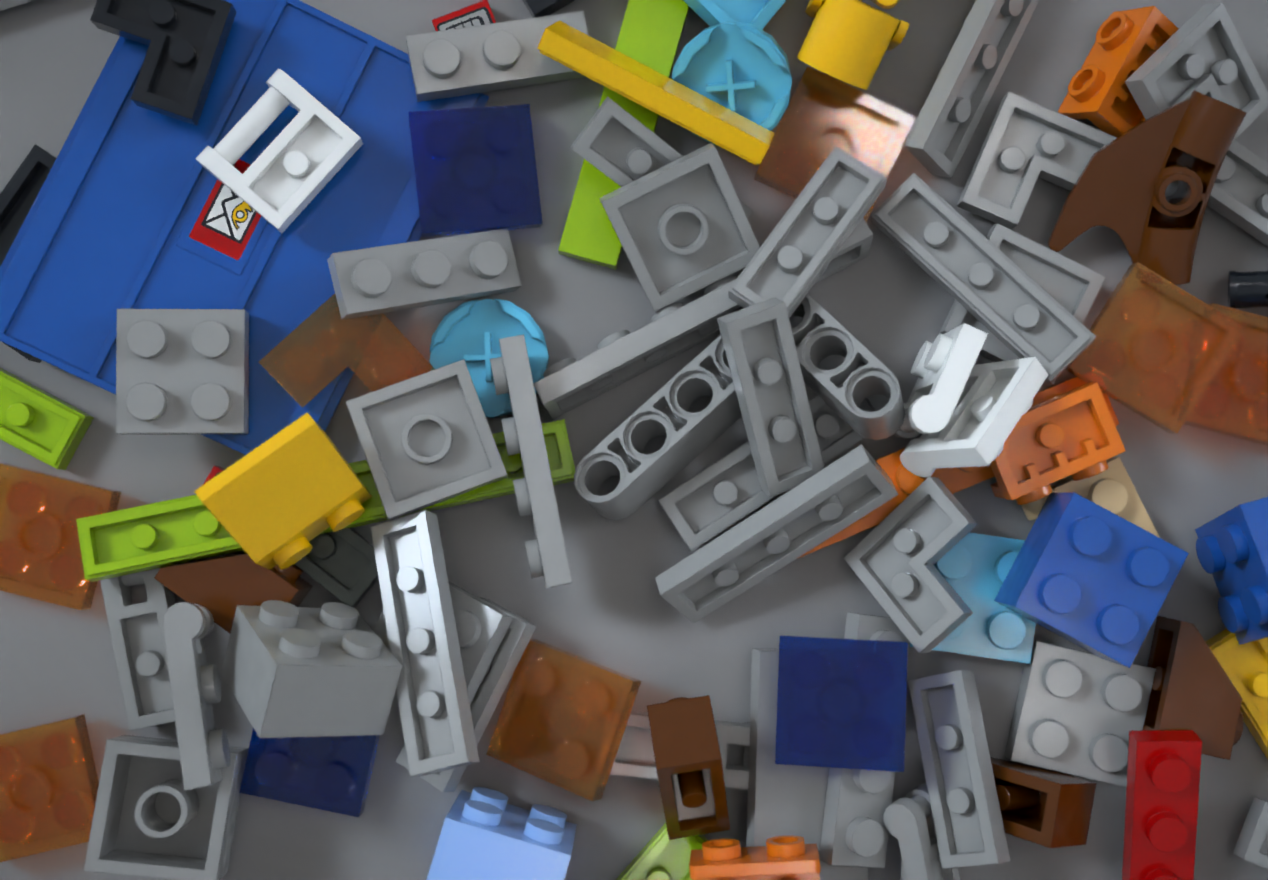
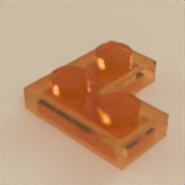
M335 293L258 361L302 408L347 367L371 392L435 370L384 313L341 320Z

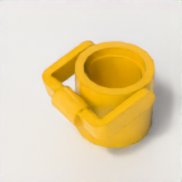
M810 0L805 13L814 18L797 58L836 79L868 90L886 50L891 51L902 42L910 23L899 20L859 0Z

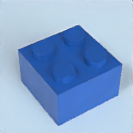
M1075 492L1051 493L1044 503L994 601L1102 659L1130 668L1189 553Z
M1268 497L1240 504L1195 529L1198 536L1196 552L1199 562L1207 573H1212L1221 596L1218 599V610L1221 620L1231 633H1235L1239 645L1268 637Z

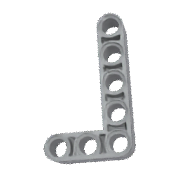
M807 293L791 315V317L803 318L801 323L791 330L804 382L850 427L864 438L880 440L890 437L899 430L905 418L904 403L898 379L890 369ZM721 335L592 449L577 465L574 483L579 495L604 518L620 520L635 513L742 417ZM841 355L846 358L835 369L823 370L818 368L819 363L827 356ZM871 395H884L890 399L886 406L878 411L869 412L859 408L862 401ZM703 396L712 397L707 408L700 412H688L689 406L697 398ZM657 436H667L665 444L660 450L651 454H643L645 445L649 440ZM612 476H620L619 484L613 492L608 495L599 496L600 486L606 479Z

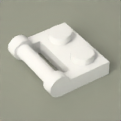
M278 68L266 81L270 88L214 149L207 145L195 159L280 233H283L363 145L360 136L288 74ZM288 105L295 108L299 113L243 174L238 171L233 165Z
M963 323L945 334L940 333L933 343L926 341L923 344L911 369V374L917 376L918 379L907 403H904V422L893 435L901 439H909L921 433H936L946 427L988 333Z
M1036 357L974 365L946 427L939 432L922 434L919 439L910 440L900 455L902 465L912 474L923 478H928L938 468L989 466L1001 454L1004 442L1021 416L1031 408L1033 398L1048 377V373Z

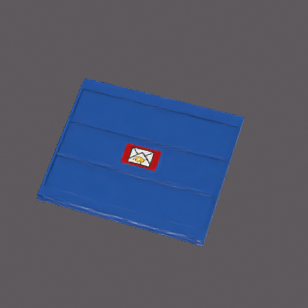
M223 0L232 3L237 13L197 126L139 107L131 100L149 46L120 36L0 266V341L115 395L117 309H245L249 312V434H201L244 455L253 451L307 412L322 430L326 432L384 314L341 320L327 259L332 253L420 241L489 100L488 95L476 93L417 102L407 53L300 0ZM278 68L288 74L360 136L363 145L283 233H280L195 159L207 145L214 149L270 88L266 81ZM288 105L233 166L243 174L299 112Z

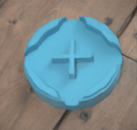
M727 21L702 30L684 46L673 67L672 74L674 81L770 131L778 125L790 102L793 77L787 54L772 35L748 23Z
M477 299L462 303L443 317L431 338L429 361L431 365L430 370L432 371L464 359L485 416L496 418L512 414L509 394L496 395L490 364L491 358L501 357L499 339L524 334L533 383L544 378L543 373L548 368L549 353L543 331L527 311L507 300Z

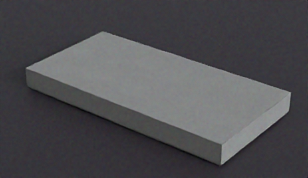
M752 648L746 847L766 846L768 838L794 835L803 837L805 844L817 843L818 852L820 851L843 649ZM820 860V880H868V867L830 866Z

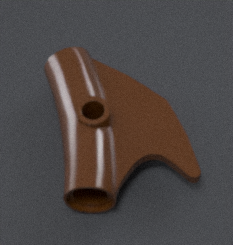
M1193 90L1189 98L1140 122L1093 154L1069 193L1049 238V248L1059 252L1088 229L1095 226H1106L1113 229L1121 238L1134 268V280L1158 285L1190 283L1197 240L1210 194L1227 151L1247 113ZM1174 181H1179L1177 191L1173 195L1165 197V190L1168 185Z

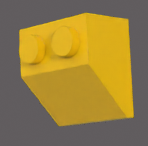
M308 412L194 491L206 508L255 564L268 570L276 565L282 570L297 563L312 550L313 547L309 541L329 527L336 532L353 523L365 511L362 503L372 497L329 436Z

